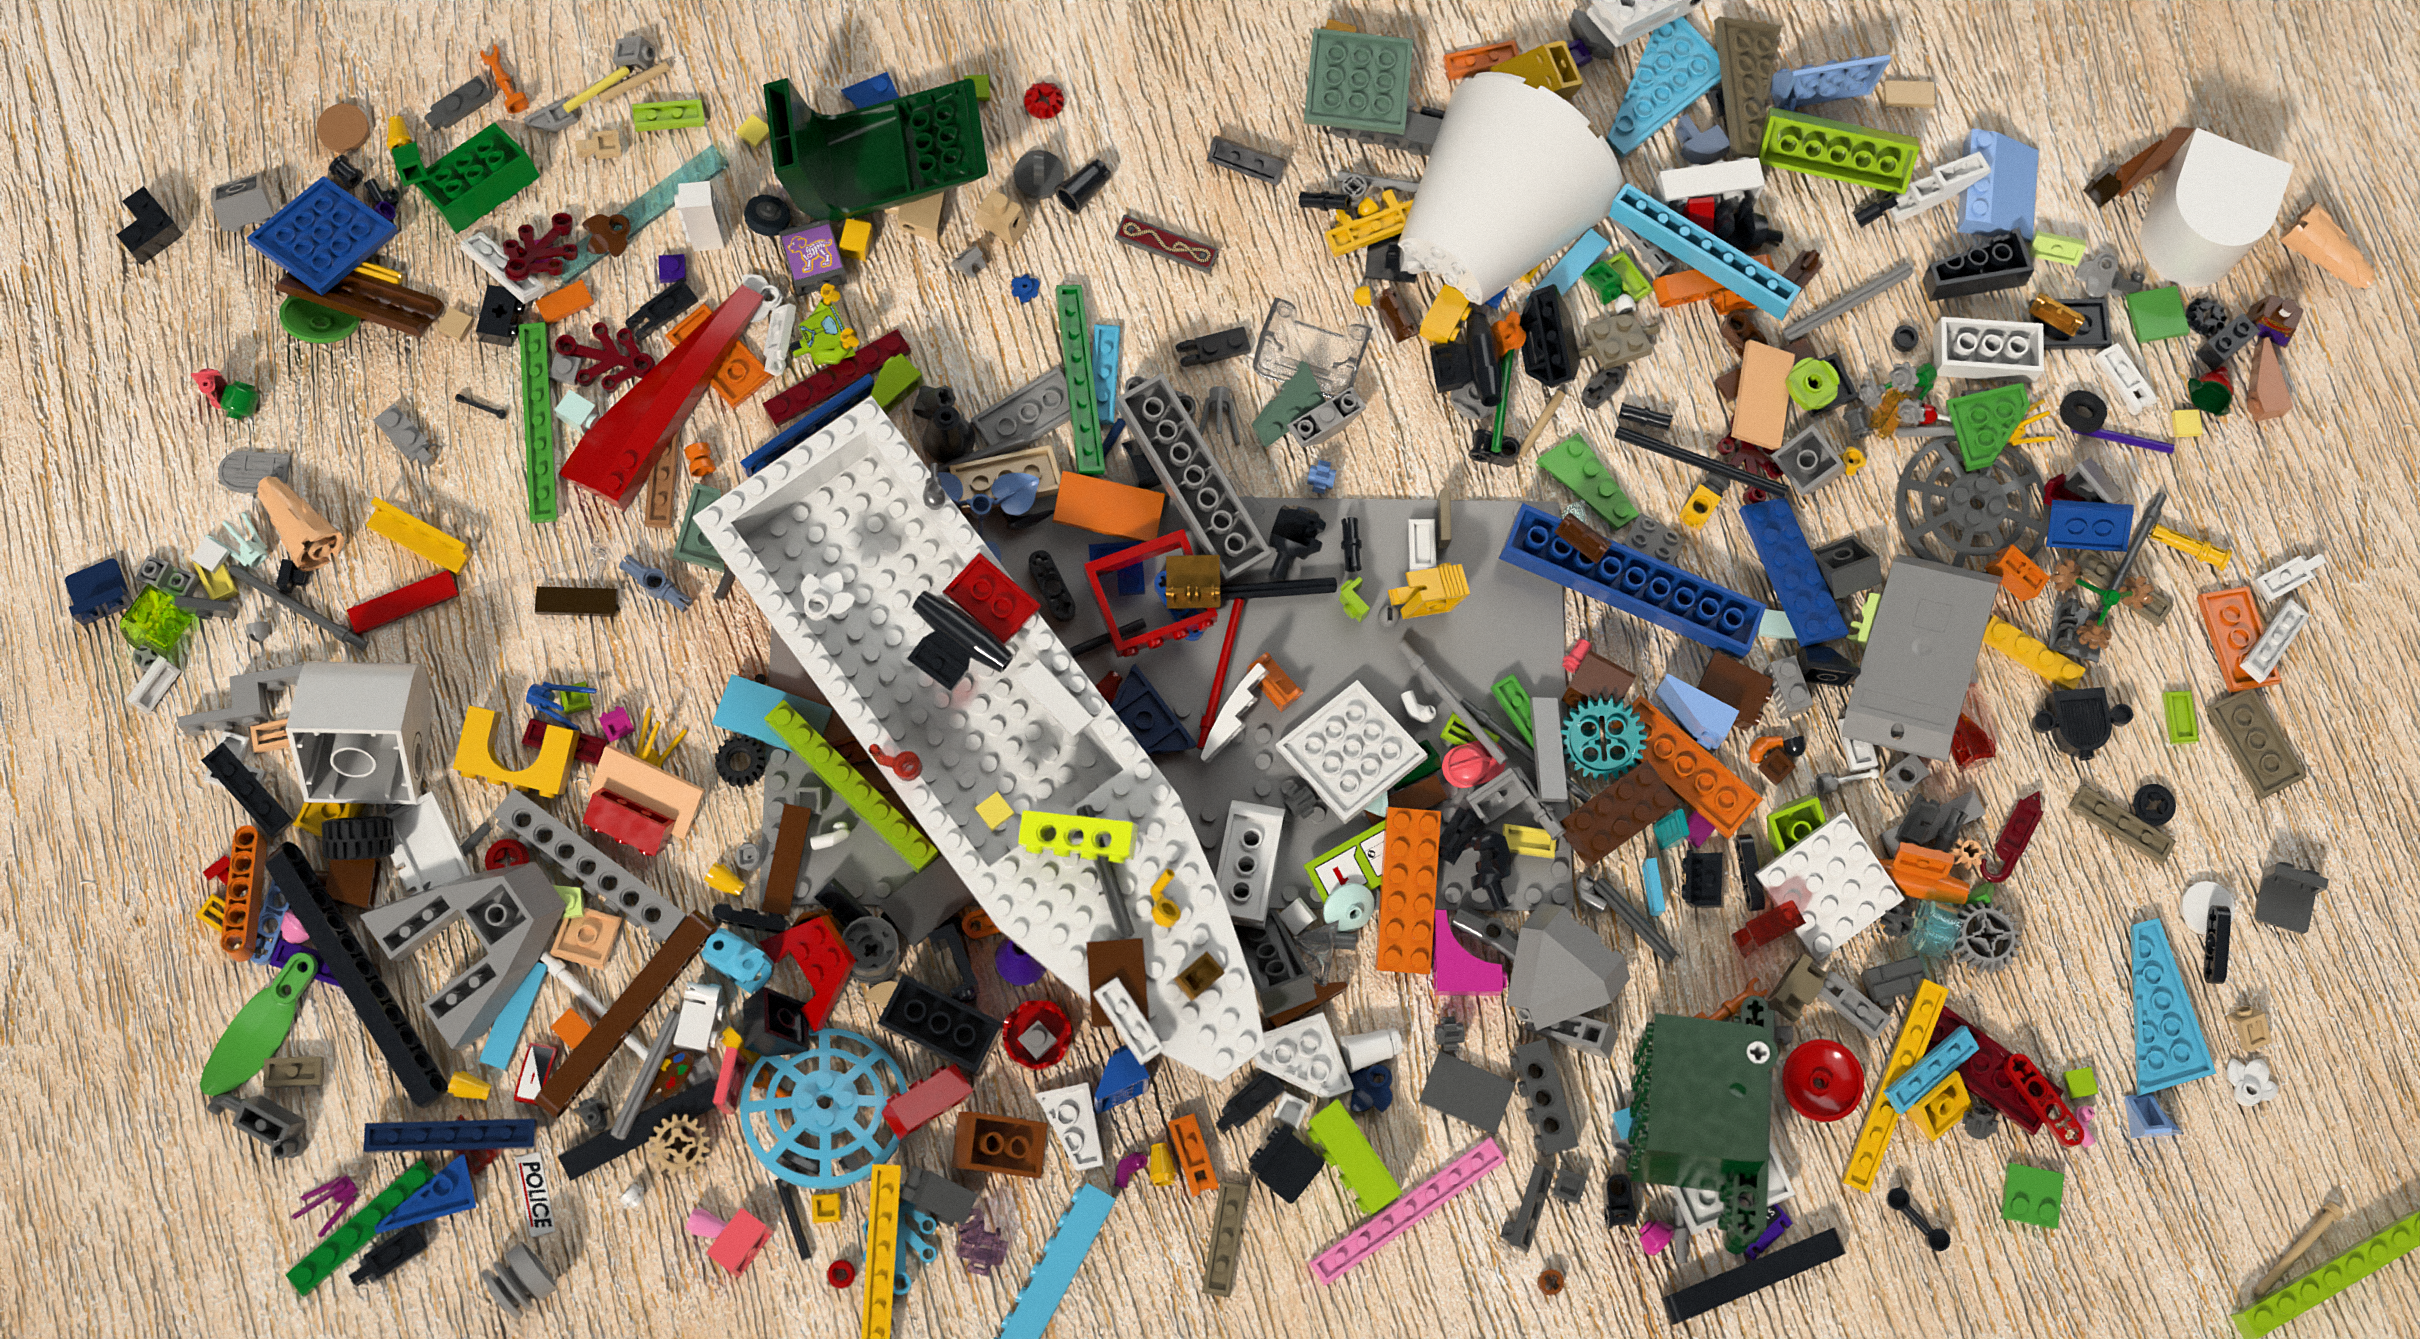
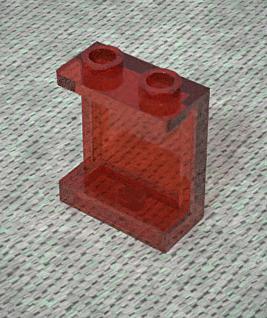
M1789 900L1746 922L1744 928L1733 933L1731 936L1745 959L1792 935L1806 922L1794 901Z

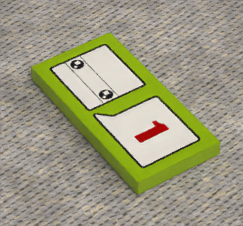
M1385 820L1302 865L1323 905L1329 895L1336 888L1344 884L1359 883L1367 887L1369 891L1381 885Z

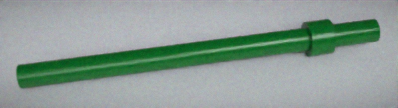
M1515 349L1509 350L1502 361V401L1496 406L1491 451L1496 453L1501 452Z

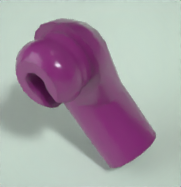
M1133 1152L1122 1158L1118 1163L1114 1186L1127 1189L1130 1174L1144 1168L1147 1165V1157L1140 1152Z

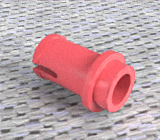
M1577 639L1569 655L1563 657L1564 662L1562 666L1567 671L1576 673L1587 652L1592 650V645L1584 639Z

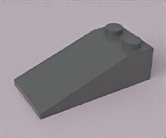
M1275 908L1268 910L1264 929L1233 924L1254 985L1257 1003L1265 1018L1317 998L1312 976Z

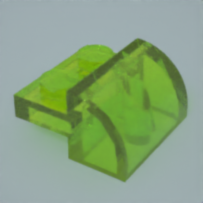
M148 583L123 615L119 626L123 637L131 646L138 650L141 645H144L166 658L189 627L194 617L170 604L172 596Z

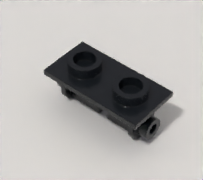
M1459 807L1439 838L1438 856L1452 865H1455L1462 852L1459 853L1458 851L1460 845L1472 837L1482 823L1476 817L1477 814L1474 810L1470 808L1464 810Z

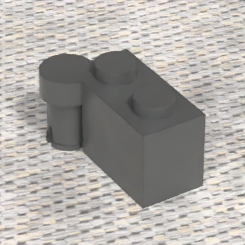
M262 1095L242 1100L233 1120V1126L267 1145H272L270 1153L273 1158L277 1157V1160H282L286 1157L294 1158L300 1156L305 1151L306 1142L300 1134L305 1126L306 1119Z
M912 1165L904 1186L901 1185L899 1188V1198L915 1204L914 1210L927 1216H930L931 1212L938 1215L937 1221L947 1226L953 1227L954 1223L965 1225L978 1194L931 1171H923V1169Z

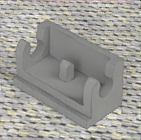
M1510 767L1466 798L1479 818L1486 825H1489L1532 795L1517 771Z

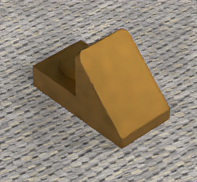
M1206 951L1173 980L1188 999L1193 1001L1225 972L1210 953Z

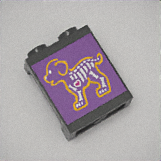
M814 219L808 224L789 226L779 232L798 297L821 291L822 286L826 283L833 286L847 283L845 270L829 220Z

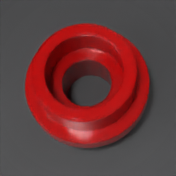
M846 1260L833 1262L827 1271L828 1281L838 1289L849 1287L856 1277L854 1266ZM840 1269H844L847 1272V1276L843 1280L837 1278V1272Z

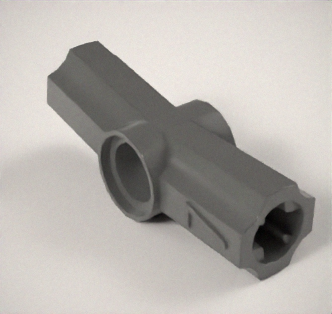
M1460 904L1450 926L1479 939L1486 946L1493 947L1514 963L1519 936L1507 928L1502 920L1490 918ZM1486 927H1495L1499 932V937H1489L1486 933Z

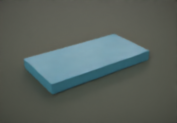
M731 674L712 724L793 752L766 726L764 717L784 699L823 737L833 713V708Z

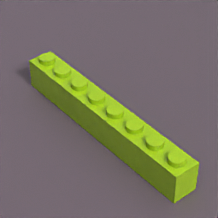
M784 699L764 717L766 726L917 874L927 868L938 857V850Z
M2420 1209L2405 1214L2231 1314L2230 1316L2243 1338H2261L2420 1246Z

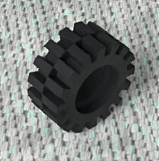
M733 736L731 741L726 739L724 741L725 744L723 746L720 745L718 747L719 752L715 754V766L723 781L728 782L733 787L738 785L739 788H744L746 784L748 786L753 785L752 782L754 780L758 782L760 774H764L765 756L759 744H756L752 738L750 740L747 739L746 736H741V738ZM739 752H744L751 758L749 767L743 771H736L730 766L732 756Z

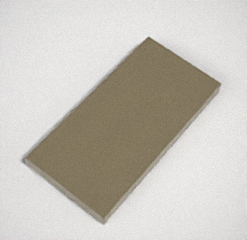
M2255 689L2239 691L2205 708L2209 718L2259 801L2307 777Z

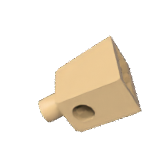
M994 189L989 192L980 204L974 222L1013 247L1028 229L1023 208Z
M946 191L915 202L886 209L885 213L898 215L897 221L900 230L938 242L946 203Z

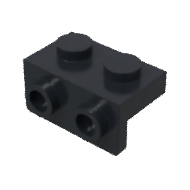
M1687 850L1686 858H1683L1682 862L1683 873L1686 874V884L1682 885L1683 900L1691 908H1724L1725 854L1695 853L1693 850Z

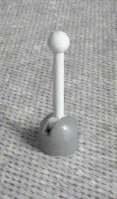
M1872 768L1866 773L1837 778L1832 773L1817 774V789L1821 795L1830 794L1838 788L1839 783L1868 777L1876 779L1879 777L1880 771Z

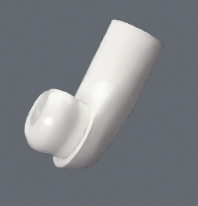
M1413 690L1401 694L1410 718L1423 723L1431 722L1435 718V708L1431 705L1423 706L1418 704Z
M837 822L833 825L834 832L811 837L812 848L818 850L831 847L847 839L850 834L848 824L846 822Z

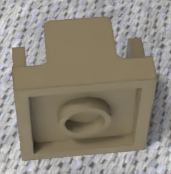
M1805 953L1790 964L1766 1000L1769 1010L1777 1011L1794 1023L1801 1017L1800 1010L1804 1004L1810 1005L1823 987V981L1828 974L1812 963L1813 958Z

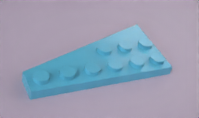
M2156 918L2130 926L2137 1096L2216 1074L2160 919Z

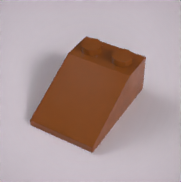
M973 1111L958 1112L951 1168L1041 1179L1048 1123Z

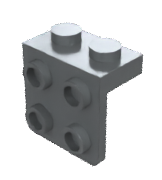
M2287 862L2273 864L2264 869L2254 914L2255 919L2295 933H2307L2315 896L2327 889L2329 879L2321 877L2320 873L2313 870L2302 871L2295 869L2294 865Z

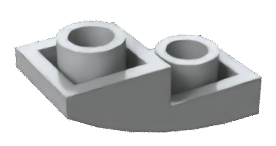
M147 555L135 577L138 581L174 597L178 595L192 597L201 580L196 574L174 567L169 562Z

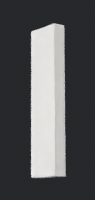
M482 231L460 242L461 249L522 303L526 304L546 293L545 286L532 274L523 281L508 279L505 276L504 268L509 261V257L504 254L503 249Z
M2291 598L2285 601L2242 661L2240 667L2259 684L2263 682L2310 615Z

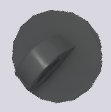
M1043 150L1030 151L1021 156L1014 170L1017 188L1025 196L1037 200L1047 199L1055 195V186L1064 182L1065 177L1063 164L1058 157L1049 151Z

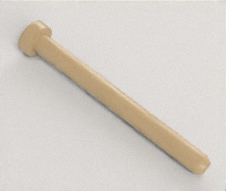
M2328 1202L2324 1206L2326 1212L2255 1287L2254 1293L2258 1297L2264 1296L2334 1220L2340 1221L2345 1214L2339 1206L2333 1202Z

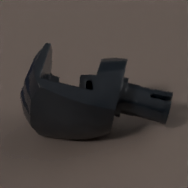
M1742 200L1735 214H1733L1734 207L1731 201L1722 202L1714 210L1713 235L1743 253L1757 251L1764 243L1779 247V243L1783 241V232L1769 229L1767 217L1753 212V205L1750 200Z
M1295 504L1283 505L1279 509L1268 546L1275 548L1278 554L1269 575L1285 581L1292 559L1298 557L1305 560L1309 555L1321 551L1323 543L1315 539L1318 533H1322L1325 530L1326 523L1320 518L1318 512L1309 507Z
M1485 829L1468 838L1460 845L1458 851L1460 853L1473 848L1474 851L1480 852L1483 860L1475 863L1478 874L1471 877V886L1473 891L1480 888L1486 890L1495 912L1510 906L1501 882H1503L1502 879L1511 876L1512 860L1505 836Z

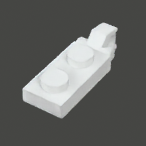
M790 303L772 309L763 355L767 357L764 371L776 377L783 375L786 367L784 359L787 357L791 331L795 323L796 306Z
M2321 553L2309 560L2304 555H2300L2262 575L2253 582L2266 602L2269 603L2312 580L2317 575L2314 570L2326 563V560Z

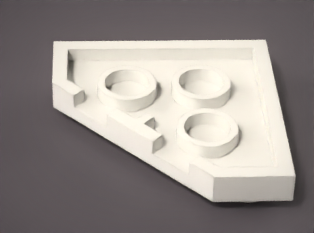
M1323 1012L1263 1033L1265 1049L1253 1057L1256 1067L1325 1100L1351 1092L1354 1089Z

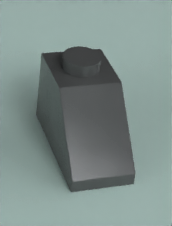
M1574 9L1569 27L1576 38L1582 40L1593 57L1610 60L1615 47L1586 12Z

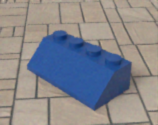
M1127 1045L1112 1051L1113 1055L1108 1059L1095 1094V1112L1097 1115L1148 1091L1149 1074L1144 1064H1139Z

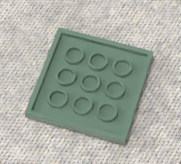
M1313 28L1303 123L1404 135L1413 39Z

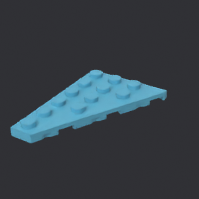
M1683 16L1653 30L1608 134L1606 142L1622 159L1722 81L1718 52Z

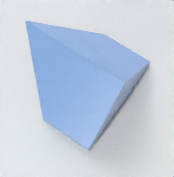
M2152 1094L2125 1096L2131 1139L2184 1135L2162 1111Z

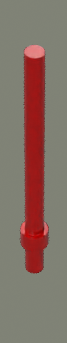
M1234 599L1205 716L1201 717L1199 725L1201 732L1197 744V749L1200 750L1204 749L1209 733L1217 720L1215 716L1245 602L1242 599Z

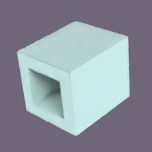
M570 389L554 409L561 421L583 435L588 429L591 430L600 415L596 405Z

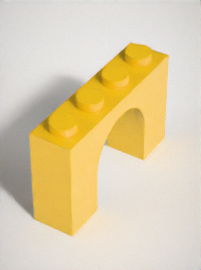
M468 706L453 769L461 771L460 776L477 779V775L487 777V783L503 786L505 781L513 783V788L524 792H529L530 788L540 790L539 795L555 799L556 794L565 795L580 731L547 724L539 757L529 768L516 772L505 767L498 759L495 751V740L502 712L478 706Z

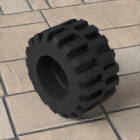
M382 816L334 818L322 822L323 857L332 860L382 858L393 854V819Z

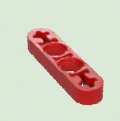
M2021 1053L2008 1057L2003 1065L2006 1075L2055 1139L2064 1147L2079 1145L2085 1136L2082 1126L2032 1061ZM2014 1062H2022L2021 1071L2015 1072L2013 1070ZM2031 1073L2033 1077L2026 1079L2022 1083L2020 1079L2024 1078V1075H2028ZM2035 1081L2040 1084L2042 1092L2039 1097L2030 1094L2028 1089L2030 1082ZM2048 1104L2058 1107L2059 1116L2057 1119H2051L2047 1116L2046 1107ZM2064 1119L2067 1120L2062 1126L2056 1127L2055 1124L2062 1122ZM2073 1129L2075 1131L2073 1135L2074 1140L2072 1138L2067 1140L2065 1137L2067 1130Z

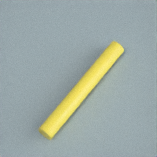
M625 65L564 103V110L567 113L575 110L629 75V69Z

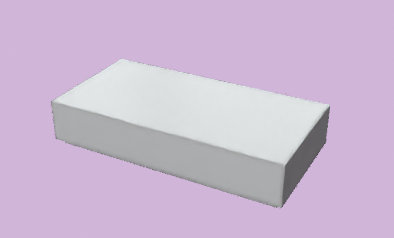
M1435 519L1408 520L1409 572L1436 568Z
M159 655L126 700L149 715L181 673V670Z

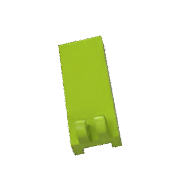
M701 99L632 104L635 132L703 127L705 124Z

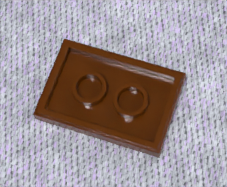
M1143 938L1086 942L1092 1028L1115 1027L1093 993L1116 977H1118L1149 1024Z

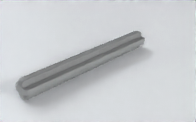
M671 1011L667 1014L611 1130V1135L615 1138L623 1140L627 1137L676 1035L680 1019L679 1013Z

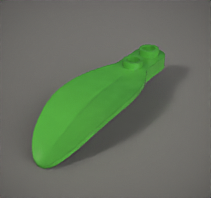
M309 953L294 954L285 964L272 985L255 995L236 1015L205 1065L200 1080V1088L204 1094L217 1096L238 1088L264 1067L265 1058H272L276 1054L291 1028L299 997L318 971V962L313 955ZM304 962L308 965V969L305 972L301 968ZM287 985H290L292 989L289 995L285 992Z

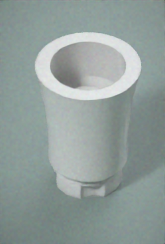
M1395 1027L1340 1037L1342 1055L1350 1073H1354L1379 1061L1393 1058V1055L1403 1052L1401 1037Z

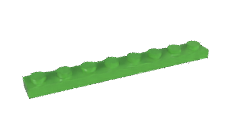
M545 322L519 324L530 522L532 524L558 521L547 326Z

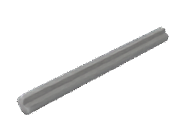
M1908 263L1896 267L1784 328L1782 332L1783 337L1787 342H1792L1909 278L1913 274V269Z

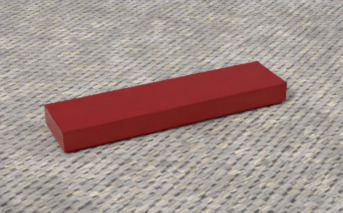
M446 570L349 608L347 612L354 631L359 636L458 597L459 593L450 571Z

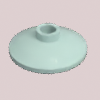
M1347 883L1336 888L1324 904L1323 916L1326 924L1333 931L1339 933H1352L1359 930L1369 921L1373 914V895L1367 887L1359 883Z

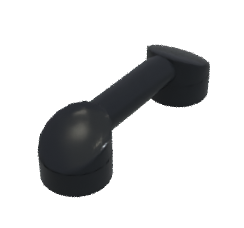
M1893 1188L1889 1190L1886 1195L1888 1207L1893 1210H1900L1925 1235V1242L1930 1249L1934 1251L1946 1250L1951 1242L1949 1234L1943 1229H1933L1909 1204L1910 1196L1905 1189Z

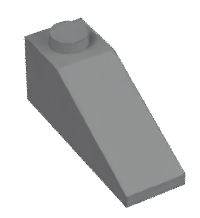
M1579 1015L1537 1031L1532 1022H1528L1526 1026L1527 1031L1606 1059H1610L1618 1037V1033L1610 1024Z

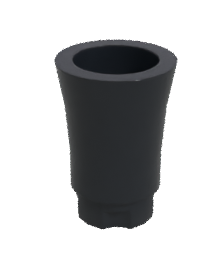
M1098 159L1093 160L1069 179L1055 186V194L1065 208L1074 214H1079L1090 199L1105 186V182L1111 178V173L1102 161Z

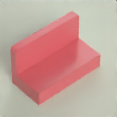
M740 1208L708 1249L707 1255L733 1275L740 1278L774 1232L744 1208Z

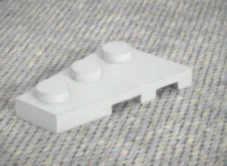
M1087 1082L1034 1094L1045 1111L1050 1124L1056 1131L1076 1171L1105 1166L1090 1083Z

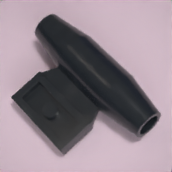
M1473 313L1468 316L1466 322V345L1449 342L1429 347L1437 393L1462 389L1463 386L1473 381L1482 405L1494 407L1502 401L1503 373L1497 341L1487 316L1484 313Z
M926 590L915 600L912 608L935 632L923 637L907 660L950 692L955 690L968 673L971 658L1000 673L1008 667L1014 655L990 630L960 608Z

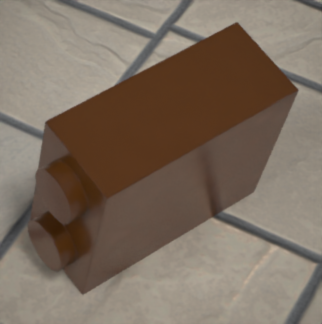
M1715 652L1704 671L1697 689L1737 709L1739 713L1733 725L1747 732L1753 725L1757 727L1764 713L1760 711L1763 702L1766 704L1769 702L1774 689L1770 687L1774 679Z

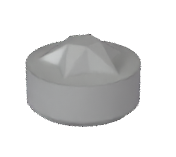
M753 843L742 844L736 852L737 865L748 871L757 870L764 861L763 849Z

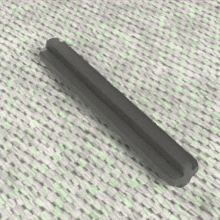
M1602 877L1594 884V890L1602 899L1608 901L1607 904L1665 963H1669L1677 955V951L1605 878Z

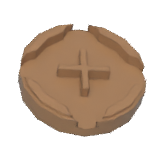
M348 103L328 107L320 115L317 122V133L322 144L329 150L337 153L359 149L366 143L370 134L369 122L364 112L357 106Z

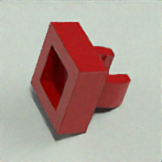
M225 854L202 873L209 881L218 876L226 886L229 876V869L227 867L230 866L231 857Z

